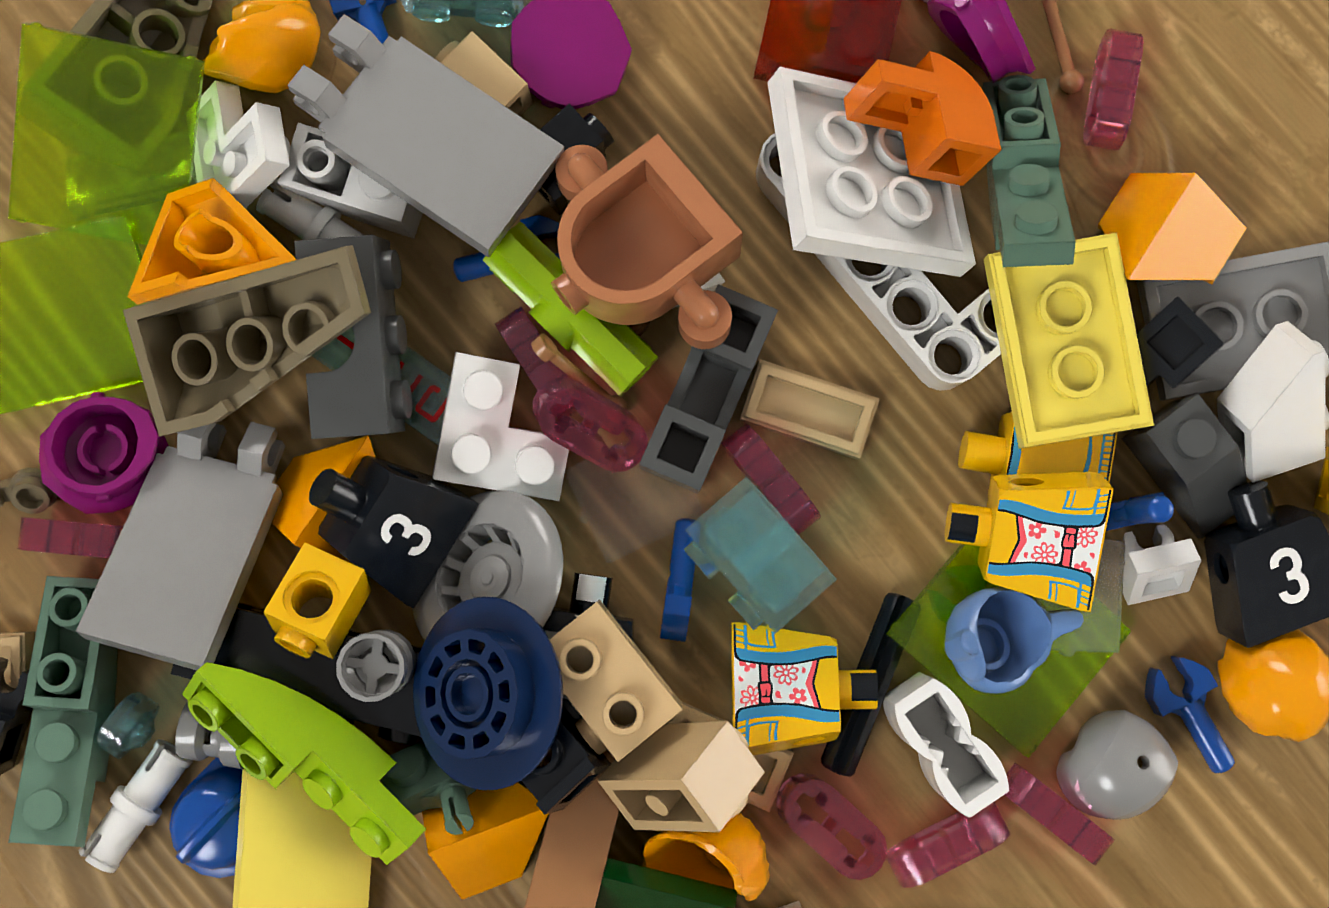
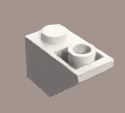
M298 122L290 145V166L280 174L278 184L281 187L323 206H330L356 221L415 238L423 214L421 211L326 148L322 138L325 134L318 128Z
M1289 321L1274 326L1217 398L1218 420L1239 446L1246 477L1252 483L1325 458V430L1329 428V412L1325 405V378L1329 375V358L1319 342L1311 340Z

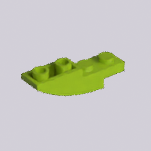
M206 662L195 672L183 691L182 695L188 700V708L192 716L207 730L218 731L236 749L237 760L251 776L259 780L266 779L276 789L295 772L303 780V788L310 799L321 808L332 809L350 827L352 840L367 855L374 858L379 857L388 865L406 851L426 830L379 781L397 762L363 732L340 715L310 697L256 674Z

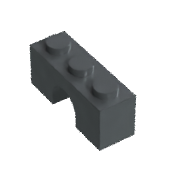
M375 235L294 241L297 260L353 245L371 310L369 315L352 326L355 336L354 348L349 359L341 367L329 372L306 373L311 439L390 434L406 431L405 419H409L412 415V393L409 382L401 380L399 354H405L407 331L403 317L396 315L394 289H399L402 283L401 262L397 251L391 250L389 240Z
M719 284L715 292L727 300L732 311L730 333L726 340L715 348L698 349L691 346L681 375L668 403L664 406L639 464L641 470L697 494L702 488L740 396L778 312L773 307Z

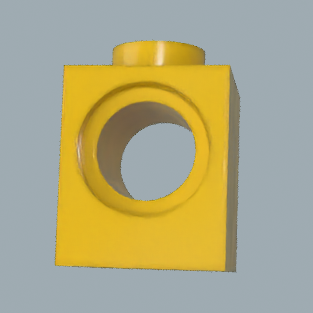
M304 542L263 612L273 631L277 633L274 641L290 652L305 658H310L313 652L316 651L334 659L371 593L365 569ZM322 596L332 600V604L327 612L319 617L305 618L299 615L303 604L311 598Z

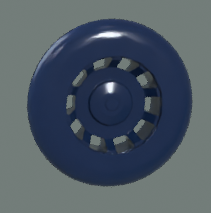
M476 597L463 601L441 616L428 633L422 645L414 674L413 703L421 738L437 765L448 776L464 786L478 790L503 789L529 775L542 762L553 744L560 724L563 707V682L558 657L542 626L527 611L514 603L496 597Z

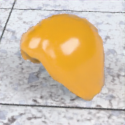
M244 0L232 8V21L220 26L216 31L218 36L212 41L209 54L203 60L200 70L201 73L250 90L279 93L289 89V82L303 65L311 69L319 48L321 31L310 1Z
M1299 629L1250 648H1246L1231 639L1227 640L1224 657L1218 660L1217 672L1221 682L1223 697L1228 702L1229 709L1252 732L1264 736H1279L1283 739L1300 742L1319 734L1329 720V656L1319 645Z
M742 813L731 818L721 832L662 831L645 843L643 851V867L736 890L737 894L744 896L748 901L757 899L770 878L768 871L769 863L766 858V843L762 840L760 832L755 828L751 820L745 818Z

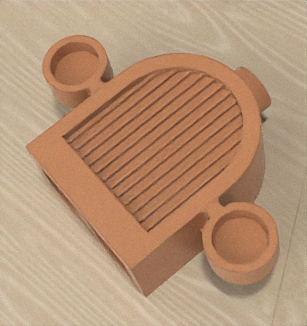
M659 134L651 138L610 170H608L607 161L603 154L592 146L575 145L566 149L558 158L555 166L559 190L565 198L571 201L561 217L557 234L558 252L563 274L551 282L555 293L563 304L574 315L584 309L600 320L619 325L646 323L664 315L673 307L679 305L678 328L682 338L689 345L698 349H712L722 344L728 337L731 329L732 311L730 305L720 294L703 290L701 286L740 257L743 232Z

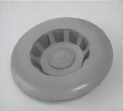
M488 491L470 497L479 505L414 609L412 608L417 628L424 640L434 624L449 609L463 601L476 597H496L514 603L533 616L543 628L551 615L560 592L563 576V550L556 525L540 504L528 496L513 491Z

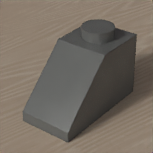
M1195 394L1169 402L1152 415L1154 426L1134 429L1121 439L1160 490L1164 492V495L1172 501L1174 508L1198 539H1203L1209 532L1234 515L1228 491L1248 482L1239 446L1200 395Z

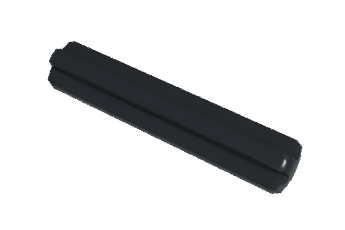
M888 593L885 596L856 669L876 670L877 709L840 710L841 732L837 740L827 742L821 757V763L826 769L847 777L855 774L919 612V604L916 601L898 593Z

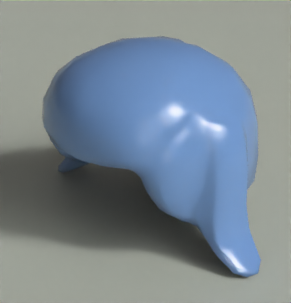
M1001 586L982 589L965 597L952 610L946 625L945 652L961 679L973 689L989 694L1010 692L1024 685L1031 677L1033 671L1046 661L1054 640L1063 634L1081 627L1084 621L1083 614L1076 609L1047 611L1033 596Z

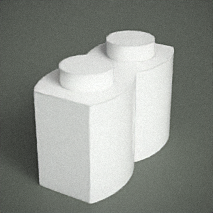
M918 672L886 693L883 707L891 727L904 742L918 752L920 766L927 781L956 810L971 818L1009 792L1007 775L1001 761L986 743L971 734L970 722L964 706L946 685Z

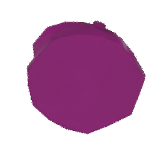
M532 0L511 23L512 69L528 84L530 93L541 100L542 105L548 108L557 107L563 109L570 104L574 109L593 105L616 94L626 73L632 48L621 22L609 1Z
M929 0L927 2L928 14L939 29L971 61L984 71L992 83H995L1009 73L1019 71L1031 74L1036 70L1006 0Z
M94 392L90 394V398L73 402L59 412L50 426L40 435L39 463L42 483L66 503L85 514L114 513L134 505L156 454H164L166 447L169 445L165 436L159 437L154 417L148 409L126 399L105 396L103 392Z

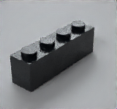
M239 602L214 664L241 669L276 681L310 697L340 715L352 725H354V721L379 726L377 735L383 739L404 744H415L417 736L421 737L413 703L414 674L410 682L402 690L380 701L363 702L352 698L342 689L336 671L338 656L349 640L364 633L349 630L334 659L316 651L313 652L310 658H305L290 652L274 641L277 633L273 631L263 613L265 608ZM412 645L417 663L421 647ZM173 664L171 674L192 679L197 670Z

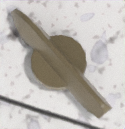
M38 468L19 470L12 478L0 481V507L3 506L4 502L11 501L18 510L29 514H37L53 505L58 498V495L42 483L41 470Z

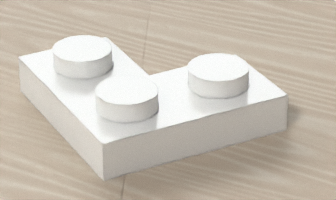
M215 80L186 113L197 183L214 178L245 209L290 166V143L284 134L280 108L255 102L244 114L238 85Z
M455 352L432 475L434 480L497 491H513L526 496L554 501L560 500L571 439L509 426L520 364Z

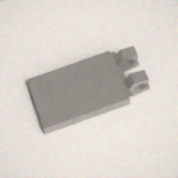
M343 14L328 33L330 41L336 44L332 49L334 55L358 71L359 75L345 93L342 94L331 81L303 65L288 84L289 90L295 94L293 98L295 105L321 122L318 128L325 133L322 138L326 148L487 257H490L555 169L558 158L564 152V146L402 36L398 41L388 36L382 44L372 31Z
M1329 241L1228 260L1212 285L1203 280H1136L1145 325L1178 296L1226 343L1176 388H1172L1159 376L1156 379L1160 401L1224 390L1274 326L1289 321L1311 340L1319 342L1329 358Z
M250 422L238 447L237 464L216 459L227 431L223 425L216 423L177 432V448L167 446L164 454H156L76 629L79 635L90 641L193 670H198L206 662H215L283 497V492L274 482L277 478L275 472L285 445L283 441L276 440L278 432L274 427Z

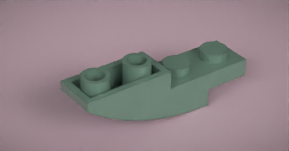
M1012 75L995 83L983 82L982 90L992 107L1001 145V151L986 164L995 250H1000L1002 265L1003 267L1073 264L1076 241L1059 169L1061 142L1046 78L1033 79L1024 75Z
M46 577L23 706L33 708L8 843L85 847L95 783L105 782L117 683L118 648L84 639L76 632L99 579Z

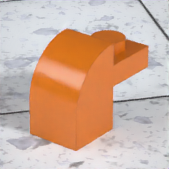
M929 51L915 68L877 59L844 97L847 120L902 132L909 175L963 186L1001 151L994 113L982 88L961 66L938 53Z

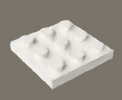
M779 67L767 83L793 250L958 277L963 276L976 265L960 185L909 175L902 132L847 120L844 97L857 83Z

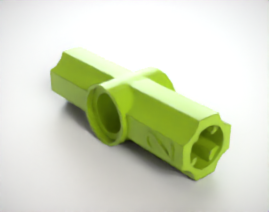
M521 221L507 232L490 257L485 256L483 258V261L490 267L489 270L531 308L528 313L568 352L573 349L620 397L633 387L659 359L652 351V348L630 326L600 320L584 309L576 315L571 313L557 296L551 285L553 280L563 274L560 259Z

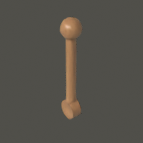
M1042 0L1063 73L1059 80V86L1066 94H1076L1083 88L1084 77L1081 72L1074 68L1056 1Z
M542 333L531 342L534 352L542 361H551L603 404V411L607 417L619 419L627 413L628 405L624 397L610 395L561 354L554 342L546 334Z

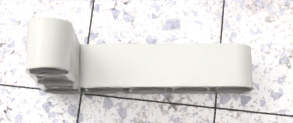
M773 134L762 146L756 169V179L761 191L789 223L782 177L773 172L770 166L771 159L778 156L776 135ZM815 254L920 381L929 388L939 391L951 390L973 378L1001 355L998 335L987 327L983 317L985 305H992L989 288L957 314L920 270L881 264V273L867 276L855 269L852 259ZM906 296L916 301L921 309L922 317L920 323L917 325H907L899 321L893 312L892 304L894 298ZM938 344L950 345L959 352L962 365L958 374L944 373L938 368L934 359L935 348Z

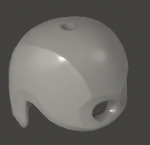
M1126 710L1104 711L1091 717L1081 727L1074 748L1060 756L1056 774L1063 794L1078 810L1093 817L1121 820L1146 812L1164 797L1174 781L1178 760L1168 741L1148 721ZM1139 757L1143 762L1141 768L1137 764V759Z

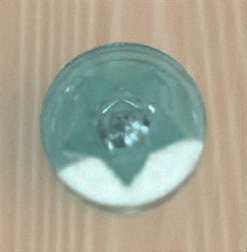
M141 692L131 693L117 705L104 722L97 736V745L117 759L125 756L131 749L143 747L155 732L154 719L159 711V704Z

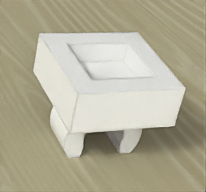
M1164 524L1157 525L1152 538L1155 547L1144 549L1138 545L1132 531L1124 534L1120 554L1125 565L1119 586L1127 605L1190 591L1201 563V558L1191 538L1174 542V535L1171 530Z

